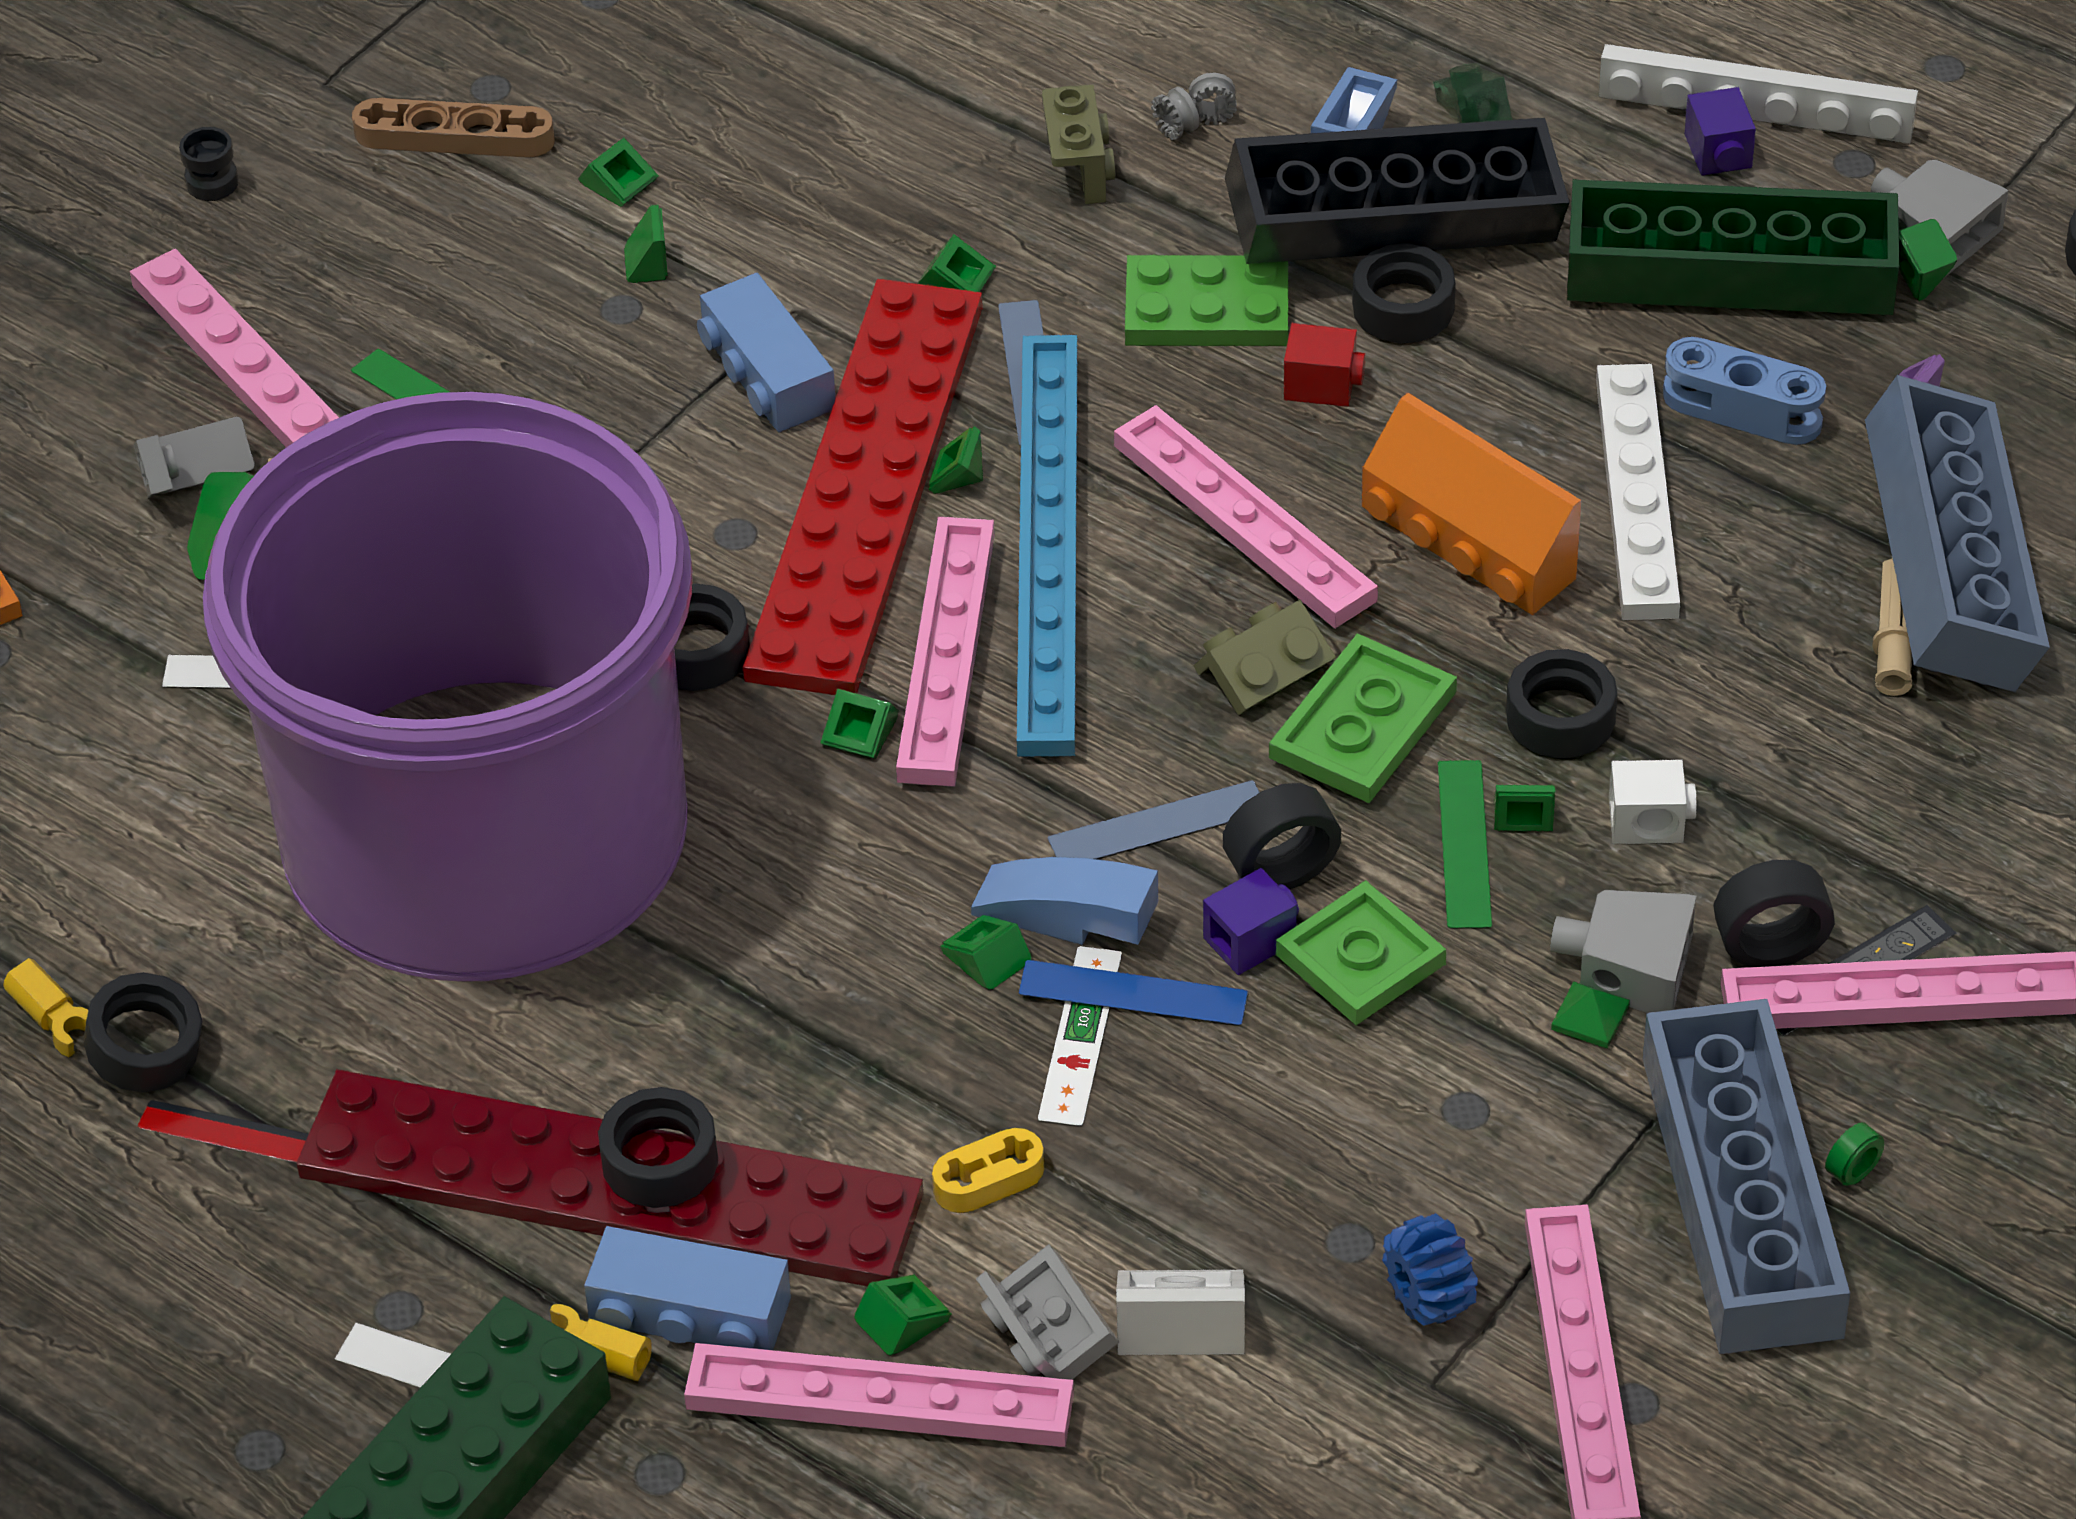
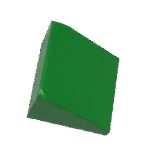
M623 137L592 161L578 180L588 189L622 207L653 183L659 175Z
M659 204L650 205L625 244L626 280L630 283L666 280L665 276H668L662 208H659Z
M1929 219L1899 231V270L1914 298L1920 301L1925 299L1957 262L1956 253L1940 224L1935 219Z
M953 234L933 258L917 284L980 292L995 270L996 265Z
M837 689L820 743L828 747L876 759L897 720L899 710L889 702Z
M1496 785L1494 792V830L1553 831L1555 785Z
M987 915L980 916L945 940L940 946L945 956L979 985L989 990L994 989L1024 968L1025 962L1031 960V954L1018 924Z
M914 1274L869 1283L854 1318L858 1325L886 1354L894 1355L948 1322L952 1313Z

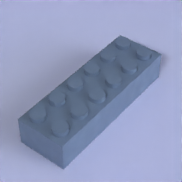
M1897 375L1866 417L1865 424L1914 666L2015 692L2050 646L1996 404L1989 400Z
M1768 999L1646 1013L1643 1063L1719 1354L1844 1339L1850 1291Z

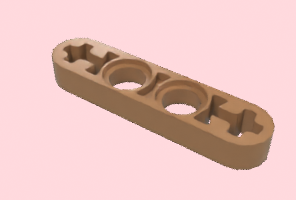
M371 98L359 103L352 111L355 139L362 146L372 149L538 157L546 154L555 144L552 116L548 111L534 106ZM426 122L440 124V126L432 130H418L415 128L419 124ZM476 125L492 127L483 133H470L466 131Z

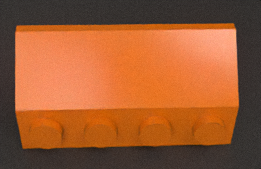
M1406 393L1401 397L1362 468V507L1374 518L1385 521L1410 537L1418 546L1429 549L1451 563L1460 573L1473 577L1495 591L1504 601L1517 605L1533 616L1576 580L1581 499L1412 394Z

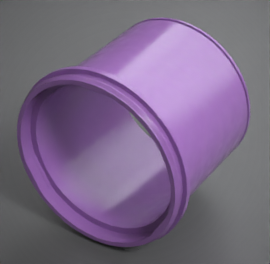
M447 392L411 396L383 402L330 421L302 436L279 452L242 489L229 508L216 534L208 560L203 591L206 632L212 655L222 676L235 695L249 709L287 882L295 899L313 923L338 945L364 960L406 975L447 981H489L543 971L584 955L623 931L653 903L676 868L687 831L688 806L674 646L686 621L692 595L693 570L689 540L682 518L658 476L633 449L604 427L556 405L530 398L497 393ZM507 682L555 688V690L535 699L505 709L472 716L418 720L376 716L384 710L408 699L455 686Z

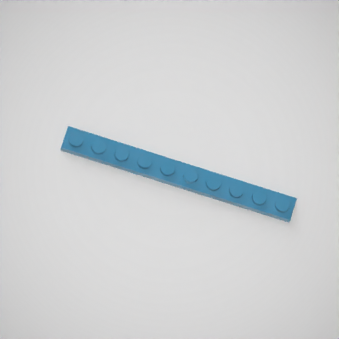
M1077 335L1023 336L1017 757L1075 756Z

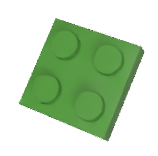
M1367 880L1276 940V955L1355 1025H1358L1446 965V948Z

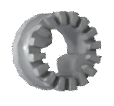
M1206 73L1192 81L1189 87V95L1198 110L1200 123L1204 120L1206 125H1209L1210 122L1218 125V121L1221 120L1222 123L1227 122L1226 118L1231 119L1233 117V113L1237 110V102L1235 98V85L1229 77L1220 73ZM1216 92L1217 97L1214 102L1203 101V99H1208Z
M1175 87L1169 90L1167 96L1161 94L1153 98L1154 100L1151 102L1153 104L1151 110L1155 112L1153 113V118H1159L1155 123L1157 126L1162 124L1160 131L1161 133L1165 132L1166 138L1175 140L1182 136L1183 131L1189 133L1198 128V110L1191 96L1183 88Z

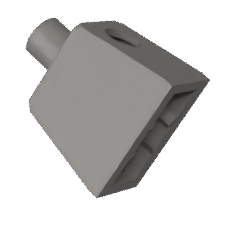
M1928 160L1907 178L1886 167L1877 174L1872 183L1871 192L1898 193L1899 231L1929 219L1938 221L1957 255V262L1947 275L2003 230L2008 190L1941 161Z
M1604 890L1597 895L1590 922L1556 916L1550 951L1582 957L1580 983L1629 999L1630 1008L1645 1013L1674 1010L1693 936L1696 896L1676 893Z

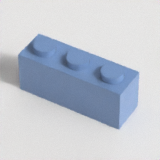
M758 272L700 295L702 318L697 320L699 336L708 350L715 349L722 358L724 369L733 383L740 382L745 388L749 402L758 416L765 415L779 433L832 411L836 399L834 370Z
M609 1226L605 1228L584 1284L590 1319L624 1330L662 1336L675 1343L693 1342L763 1350L774 1349L791 1299L788 1260Z

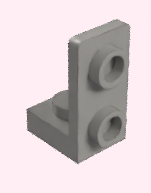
M240 417L229 418L162 437L155 435L136 440L133 444L148 498L202 484L211 472H247L254 468L253 457Z

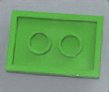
M1127 255L1125 346H1287L1288 261L1246 264L1245 257L1242 255Z
M1357 633L1269 742V759L1370 803L1456 694L1457 676Z

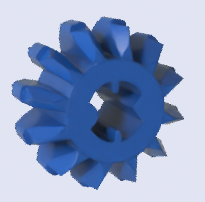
M1437 1213L1426 1217L1420 1215L1404 1221V1225L1393 1229L1390 1234L1384 1236L1383 1247L1385 1253L1383 1254L1382 1261L1388 1270L1389 1277L1387 1281L1394 1288L1395 1300L1403 1303L1405 1313L1411 1319H1416L1423 1326L1434 1322L1440 1324L1455 1318L1456 1314L1468 1309V1306L1476 1303L1477 1292L1475 1286H1477L1478 1278L1472 1269L1471 1262L1473 1258L1468 1255L1465 1248V1239L1457 1236L1454 1224L1448 1219L1444 1220Z

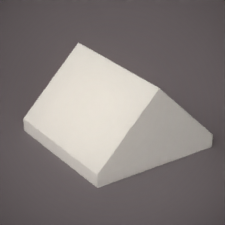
M1118 1270L1116 1287L1118 1355L1245 1354V1288L1243 1270Z

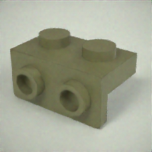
M1094 85L1043 89L1042 104L1052 165L1054 167L1079 165L1085 204L1106 202V180H1115L1113 149H1104V145L1109 144L1107 113H1098Z
M1301 600L1294 602L1284 609H1281L1279 604L1274 602L1248 619L1252 626L1249 629L1236 635L1233 628L1230 627L1203 644L1207 653L1193 667L1199 676L1209 670L1212 672L1238 716L1323 668L1336 658Z

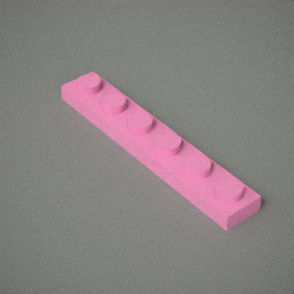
M176 248L130 271L133 288L285 447H288L302 436L322 425L339 418Z
M1157 405L1114 430V447L1333 628L1336 629L1377 602L1378 586Z
M938 517L896 765L897 783L955 786L995 536L994 520Z
M2076 951L1722 969L1721 990L1724 1004L1768 999L1776 1029L2076 1014Z
M1588 1205L1526 1209L1525 1229L1571 1518L1640 1519Z
M695 1343L684 1397L686 1410L1065 1447L1074 1397L1073 1380Z

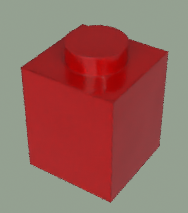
M1291 323L1284 358V400L1349 407L1353 385L1362 386L1365 374L1366 353L1356 352L1357 329Z

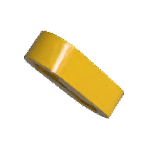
M1011 1128L946 1153L933 1166L932 1181L936 1202L950 1212L965 1213L1030 1188L1038 1183L1043 1176L1044 1149L1041 1139L1029 1130ZM1015 1154L1019 1160H1026V1162L1017 1164L1013 1158L1006 1159V1157ZM960 1177L964 1183L971 1182V1184L961 1186L958 1181H950V1179Z

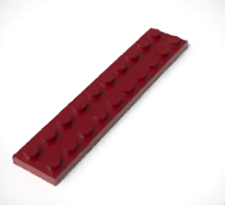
M339 1069L335 1071L296 1163L299 1178L600 1236H603L606 1226L781 1258L788 1260L789 1272L866 1287L871 1282L896 1278L924 1195L923 1179L716 1140L718 1166L712 1181L696 1197L679 1205L651 1208L635 1205L615 1194L603 1176L598 1131L603 1119ZM659 1129L648 1130L633 1137L622 1148V1155L636 1164L652 1167L668 1165L684 1158L695 1147V1141L685 1134Z

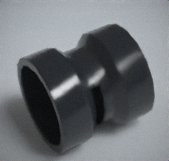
M201 127L184 135L180 141L179 151L181 161L184 167H186L184 178L189 194L203 201H216L232 194L238 186L237 168L232 161L234 151L229 134L220 128Z

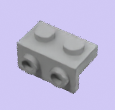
M1050 1244L1001 1282L997 1281L987 1271L976 1278L988 1296L981 1303L983 1310L1002 1333L1010 1329L1017 1340V1343L1010 1350L1030 1376H1037L1042 1373L1048 1378L1072 1380L1119 1343V1340L1060 1253Z

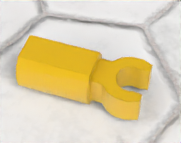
M28 958L8 972L4 979L3 987L42 1029L52 1031L55 1048L62 1055L71 1057L75 1054L74 1042L67 1033L73 1029L85 1031L88 1009L73 1007L72 998L34 959Z
M563 1304L552 1305L550 1309L552 1323L605 1352L608 1372L635 1381L640 1379L650 1361L652 1351L650 1338L589 1318L588 1322L580 1320L578 1313L573 1308Z

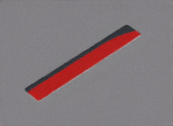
M151 1100L148 1103L138 1123V1127L141 1129L297 1162L309 1135L308 1133Z

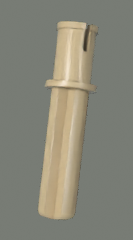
M1892 558L1885 560L1882 565L1879 631L1873 636L1872 647L1878 655L1877 673L1875 675L1876 688L1883 694L1898 696L1905 694L1912 687V653Z

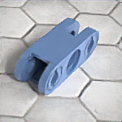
M1698 337L1681 338L1667 348L1665 359L1667 375L1663 385V398L1671 409L1685 415L1787 444H1806L1816 439L1821 433L1823 416L1819 407L1825 399L1826 384L1824 378L1817 372L1803 366ZM1695 360L1699 363H1692V365H1688L1686 361ZM1685 388H1693L1696 391H1687ZM1799 416L1804 423L1791 425L1789 424V418Z

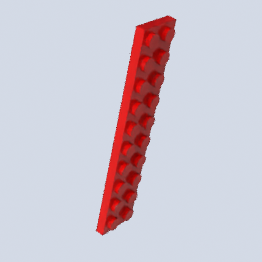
M885 279L876 280L743 665L745 682L836 695L837 689L857 694L983 309L982 292Z

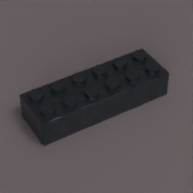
M1545 118L1235 138L1224 178L1246 264L1366 256L1371 251L1394 244H1413L1428 247L1435 251L1556 242L1570 203Z

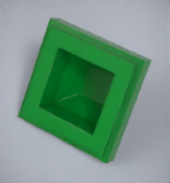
M977 427L968 428L940 450L929 482L928 490L932 493L938 494L983 481L981 430Z
M1574 981L1551 1024V1030L1608 1049L1630 1006V1000Z

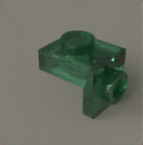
M1472 63L1454 67L1449 70L1450 77L1433 81L1437 102L1455 108L1459 123L1512 120L1504 76L1480 68V64Z

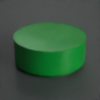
M1864 1122L1855 1124L1844 1132L1831 1148L1825 1162L1826 1171L1845 1186L1860 1182L1873 1170L1880 1160L1884 1150V1138Z

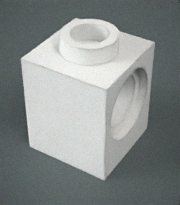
M1682 760L1611 761L1609 809L1612 843H1683L1685 819L1696 818L1695 784H1685Z

